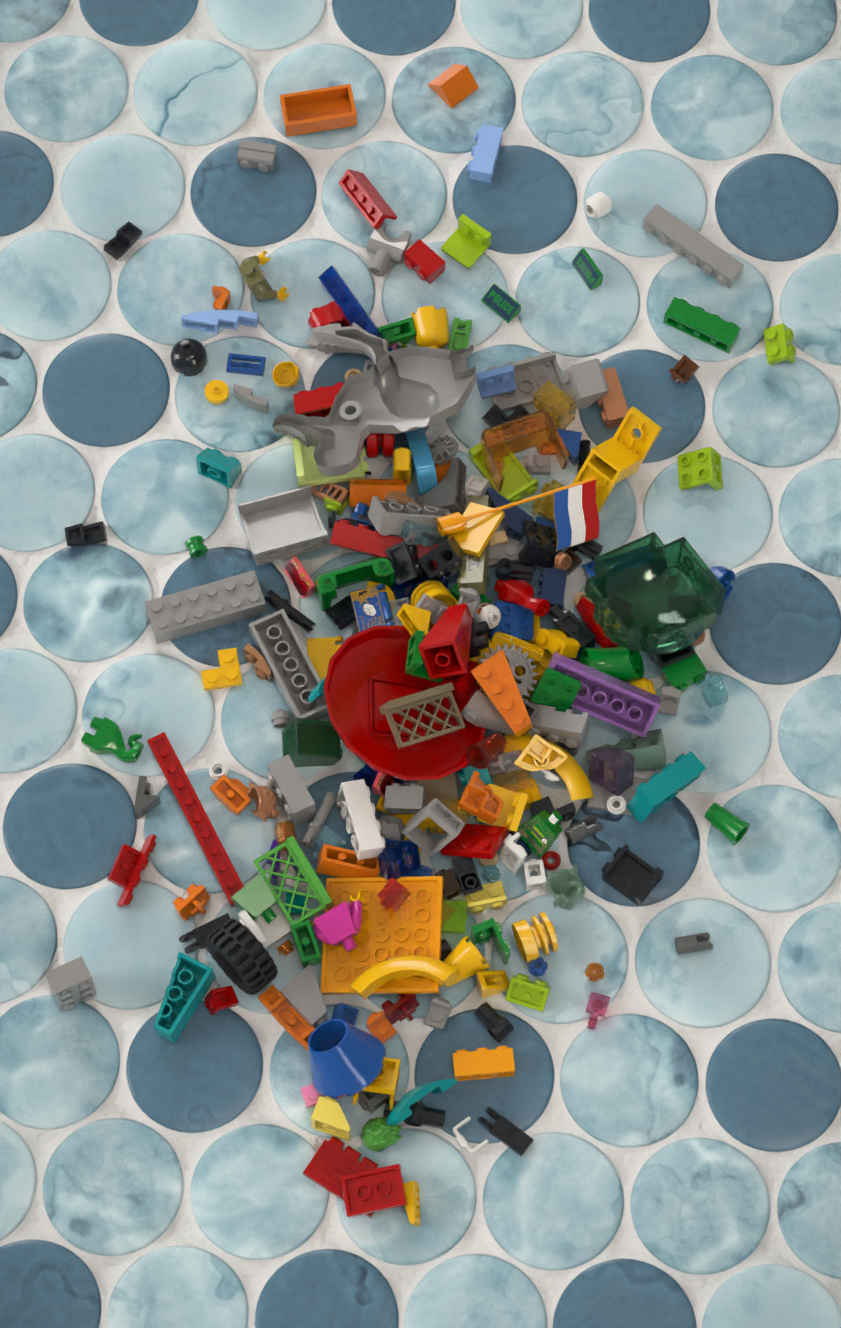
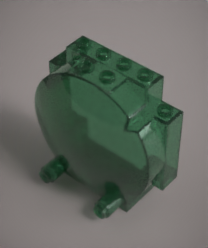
M655 532L596 557L594 566L596 575L586 579L584 592L586 597L595 604L593 619L596 624L602 627L605 636L610 638L613 643L617 642L625 648L636 652L644 651L647 654L673 653L693 644L704 633V630L715 624L716 616L722 613L726 589L685 537L664 545Z

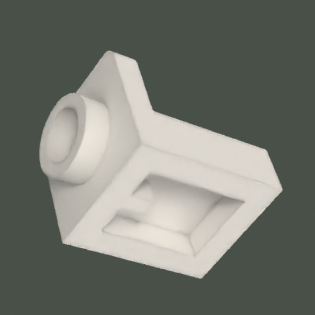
M471 475L465 484L464 502H466V497L483 495L488 487L489 479Z

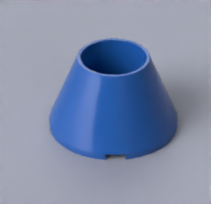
M332 1019L320 1024L311 1033L308 1040L312 1082L317 1092L324 1097L328 1096L332 1099H337V1096L346 1094L349 1097L360 1092L374 1081L384 1066L382 1061L383 1057L386 1056V1050L382 1042L376 1036L341 1019Z

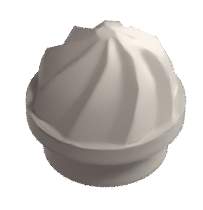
M278 709L273 712L271 718L273 727L285 728L289 726L290 717L287 711Z

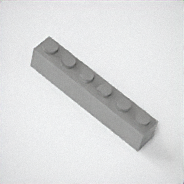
M658 204L643 219L642 228L648 234L654 235L662 244H667L676 254L684 256L689 263L701 268L706 275L714 277L719 284L730 288L743 274L744 264Z

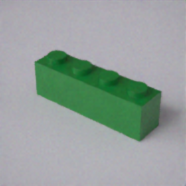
M674 297L664 315L663 323L728 354L740 334V328L735 323L727 322L718 315L706 312L701 307H695L684 299Z

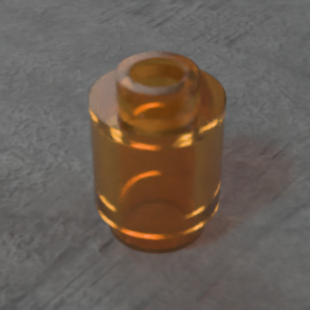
M281 821L278 823L279 825L275 826L278 846L292 835L296 840L293 823Z

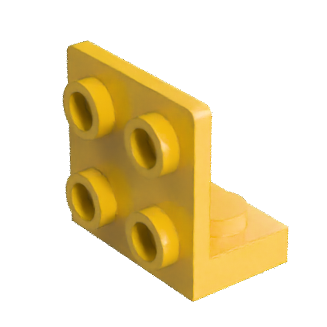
M490 783L489 786L492 788L493 793L504 802L499 817L492 826L507 827L509 832H517L529 795L522 792L517 793ZM477 817V821L491 825L490 823Z

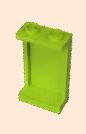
M498 431L469 449L468 458L481 475L489 479L491 488L513 503L522 500L527 495H533L538 489V480L530 476L503 441L504 436Z

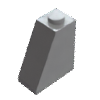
M309 964L282 988L280 993L311 1027L316 1028L327 1021L328 1015L313 968Z

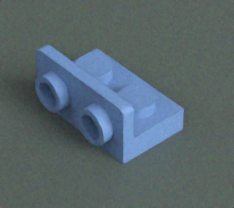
M513 364L477 373L476 384L482 399L517 390Z

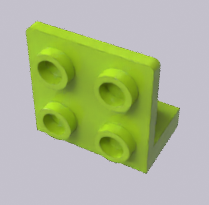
M462 214L458 218V228L441 246V251L467 269H470L491 245L492 233Z
M707 447L678 455L679 489L686 490L709 484L715 490L723 489L721 454L712 447Z

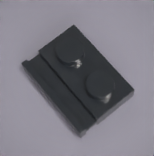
M350 595L324 611L326 617L339 630L356 621Z

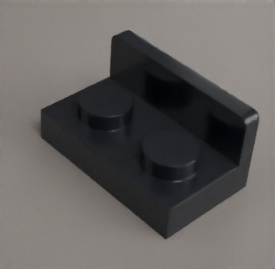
M403 541L385 549L398 585L425 576L424 569L418 561V549L414 543Z

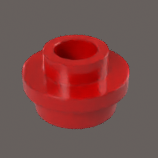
M547 851L541 858L544 868L547 870H555L560 866L561 858L555 851ZM553 859L555 862L550 864L547 860Z

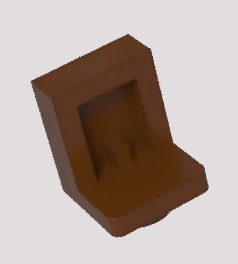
M684 354L676 366L668 371L672 374L670 377L678 384L680 382L686 384L700 366Z

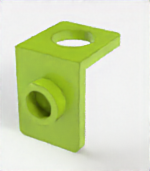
M325 497L324 509L330 513L336 511L337 515L342 516L350 501V497L343 506L340 502Z

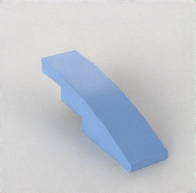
M211 310L182 315L181 322L182 327L218 334L220 327L238 331L239 324L257 328L259 318L257 312Z

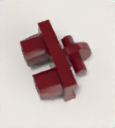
M397 994L396 996L399 1001L395 1004L387 1000L381 1005L386 1019L393 1025L398 1020L401 1022L405 1018L409 1022L414 1020L411 1014L416 1011L415 1008L419 1006V1002L416 999V994Z

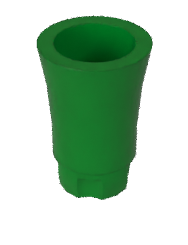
M713 803L705 813V818L710 821V824L717 828L732 845H736L745 836L750 827V823L740 819L717 803Z

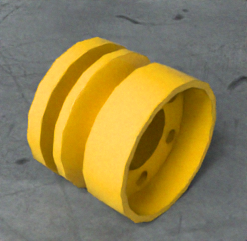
M435 580L421 583L411 595L412 606L417 604L424 593L436 600H441L449 606H454L458 603L449 590L441 582ZM430 620L429 628L432 629L435 624Z
M545 912L538 914L539 921L535 915L531 916L532 926H529L525 919L512 923L514 938L525 962L539 958V948L545 955L549 954V948L552 952L558 951L557 935Z

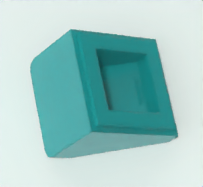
M286 893L287 904L291 902L292 893ZM295 895L293 905L304 907L306 897ZM292 908L290 915H302L303 910Z

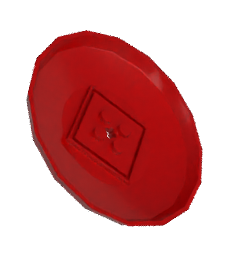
M373 626L348 637L330 658L324 683V694L330 722L346 748L373 770L404 781L438 780L466 767L483 745L486 728L475 726L462 717L466 726L464 729L398 749L386 716L380 713L379 707L388 701L441 685V683L405 673L408 641L412 637L405 626ZM479 685L464 703L459 702L456 691H452L460 713L477 690L479 691L481 688ZM444 698L440 705L449 709L450 703L448 698ZM426 704L424 710L433 714L435 707ZM410 709L408 713L414 719H417L419 714L414 709ZM438 709L436 717L444 721L447 714ZM396 713L392 714L394 722L400 724L403 717ZM422 714L420 722L428 726L431 719ZM450 716L448 723L454 727L458 726L456 719ZM406 719L403 727L412 731L414 723ZM434 721L431 728L439 732L442 725ZM418 726L415 733L423 737L426 730ZM403 731L400 733L402 742H407L410 735Z

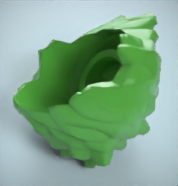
M375 1117L366 1122L360 1137L366 1148L380 1152L402 1138V1135H399L402 1127L400 1125H388L385 1117Z

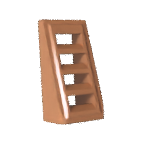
M334 483L322 484L319 491L315 490L318 485L311 486L312 495L324 501L325 497L340 502L343 506L350 497L349 490ZM327 487L328 490L326 491L325 494H323L322 492H323L324 489ZM331 491H334L331 497L328 496Z

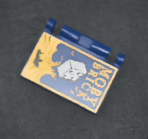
M385 584L349 592L359 632L373 626H395L394 622L386 623V620L393 619L387 592L378 593V590L386 588Z

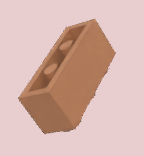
M615 367L603 369L609 392L596 401L597 406H601V420L603 423L606 422L607 429L620 426L628 412Z

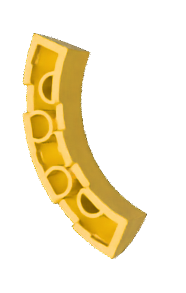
M525 734L518 738L515 735L503 736V752L521 750L522 753L534 736ZM544 739L568 756L563 763L554 769L565 782L571 801L593 798L594 794L589 779L576 759L559 745Z
M400 956L372 966L357 977L349 987L366 1000L377 988L394 978L412 977L413 975L424 976L440 982L449 988L461 972L455 967L431 957Z

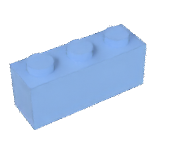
M482 124L481 130H477L475 137L477 145H473L471 156L474 157L472 161H469L467 171L470 172V179L491 183L503 138V128Z

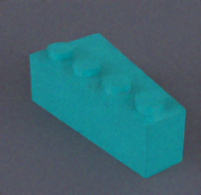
M692 751L686 755L682 753L674 760V764L668 763L662 769L663 772L660 774L656 772L648 779V783L642 782L636 787L637 792L626 805V808L640 823H643L651 812L654 814L666 801L669 802L679 793V790L683 791L698 779L706 770L704 764Z
M180 951L171 974L169 986L167 985L164 1001L161 1003L154 1024L157 1034L174 1044L216 979L212 968Z

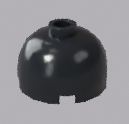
M190 338L177 342L173 346L170 355L171 365L174 370L187 377L201 373L208 361L207 352L202 343Z

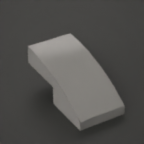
M234 384V396L249 408L267 414L269 409L268 399L253 396L252 388Z

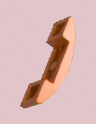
M271 985L258 999L276 1021L309 1052L308 1040L315 1028L311 1027L274 985Z

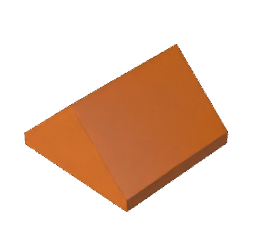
M461 64L452 65L428 84L451 109L479 89L468 66Z

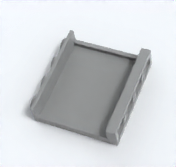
M310 485L238 504L240 519L256 566L330 547L328 534L323 527Z

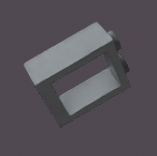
M435 798L408 820L402 833L429 857H432L459 835L465 823ZM427 817L431 818L448 833L438 842H435L417 826Z

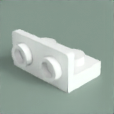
M519 832L515 835L510 834L503 841L504 844L499 849L501 853L498 857L514 874L520 870L527 856L524 848L516 844L521 835Z

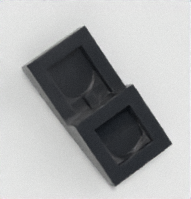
M128 221L117 230L116 236L104 245L103 250L118 260L133 246L143 231Z
M103 521L86 526L81 523L64 528L68 546L90 545L107 541L106 528Z

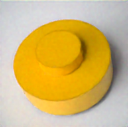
M221 380L210 381L205 386L207 401L215 405L224 403L229 397L227 384Z

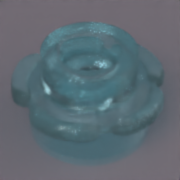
M487 865L484 867L481 876L484 881L494 883L500 879L501 873H499L497 866Z

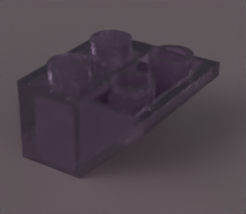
M621 748L591 749L589 751L588 778L619 797L633 785L634 757Z

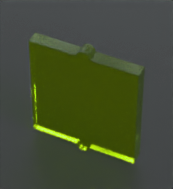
M443 900L442 932L465 934V925L468 919L466 915L467 901Z

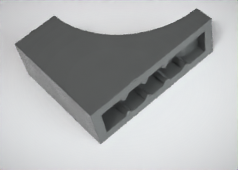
M459 457L452 458L449 470L442 481L429 492L415 497V502L421 508L427 505L448 509L451 514L456 512L463 514L466 465Z

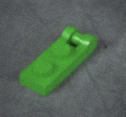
M454 317L448 350L459 351V349H467L472 320L467 319V321Z

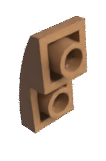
M247 643L243 648L245 659L254 664L255 675L259 679L271 682L272 674L267 662L252 645Z

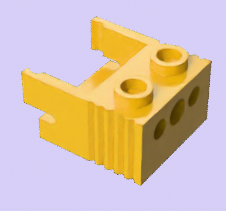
M383 1057L382 1063L384 1066L374 1081L361 1091L390 1095L389 1105L390 1110H392L400 1076L401 1059ZM359 1092L353 1095V1105H356V1101H358Z

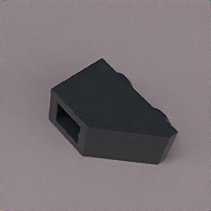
M471 857L452 859V870L464 896L483 891L473 859Z

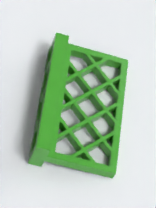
M293 835L287 838L284 843L253 860V863L259 873L263 875L291 925L304 922L322 910L334 906L333 901ZM286 847L289 852L288 860L277 859L278 852ZM265 859L273 861L270 871L263 870L259 863ZM276 862L286 864L284 874L273 872ZM289 865L299 868L297 877L287 875ZM272 875L283 877L280 887L271 885ZM286 878L296 880L294 891L283 888ZM299 881L308 883L309 889L307 894L297 892ZM282 891L293 894L290 904L283 903L280 900ZM295 895L306 897L304 907L293 905ZM309 898L317 899L321 906L314 910L307 908ZM292 908L303 910L301 918L293 921L290 916Z

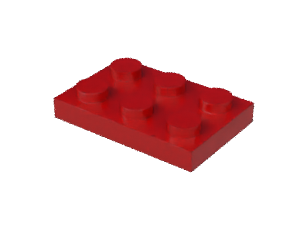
M465 823L459 835L443 847L440 852L442 855L493 859L509 832L507 827Z
M400 1164L340 1177L348 1218L408 1205Z

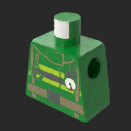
M543 810L518 827L517 832L521 834L520 838L539 858L551 848L563 829L558 824L562 820V815L558 811H553L549 814Z

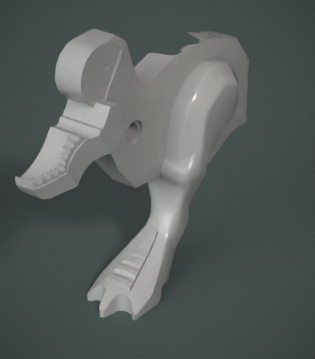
M340 323L312 328L314 337L306 340L308 346L325 352V354H364L372 359L374 366L367 371L348 377L336 395L328 416L307 417L301 414H280L273 421V430L275 434L279 432L280 435H289V438L293 437V439L301 440V443L303 442L307 448L310 446L316 447L313 456L318 470L323 475L330 477L346 474L359 465L364 440L370 433L397 434L433 426L462 409L476 380V367L468 369L466 358L474 350L473 345L468 349H459V351L419 346L389 351V342L386 339L365 331L356 323H352L353 326L342 327Z

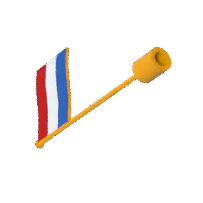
M594 475L593 478L465 517L463 514L461 515L459 512L437 518L436 525L440 535L443 537L464 530L468 520L554 494L553 514L557 532L556 551L563 550L599 537L600 522L596 504V482L599 481V477Z

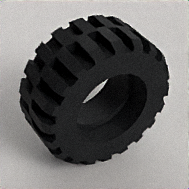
M227 919L207 936L205 944L217 965L246 994H257L276 978L278 970L274 960L256 936L246 926H243L241 922L236 919Z

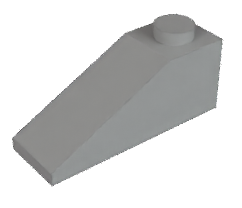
M478 690L460 713L466 721L475 726L514 735L489 698Z

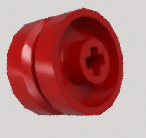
M370 433L367 436V458L378 457V446H382V456L384 458H393L395 434Z

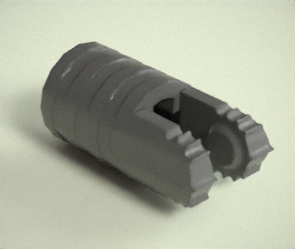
M592 815L564 829L568 841L573 845L602 830L603 826L600 822L595 823L597 818Z
M706 932L675 937L677 954L681 955L712 949L713 944L709 941L710 935Z

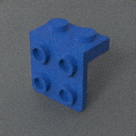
M496 601L494 603V606L500 610L501 619L499 624L495 628L490 629V633H488V637L491 640L496 632L505 633L525 641L533 639V613L531 609L510 602Z

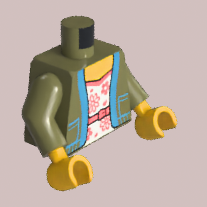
M263 251L258 256L255 255L243 259L238 269L258 302L263 299L276 298L280 301L286 300L290 295L286 293L287 288L281 287L278 292L273 290L260 265L266 264L271 259L265 257V254L268 253L267 251Z

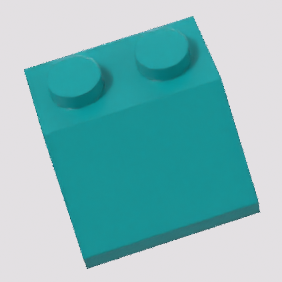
M207 447L196 457L198 474L228 488L233 487L242 471L241 462L232 456L227 457L217 449L212 450Z

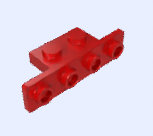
M152 834L146 837L140 852L126 844L122 845L107 879L124 888L117 903L118 907L121 908L129 905L132 901L134 887H137L140 883L141 871L146 868L149 862L147 859L148 855L156 846V835Z

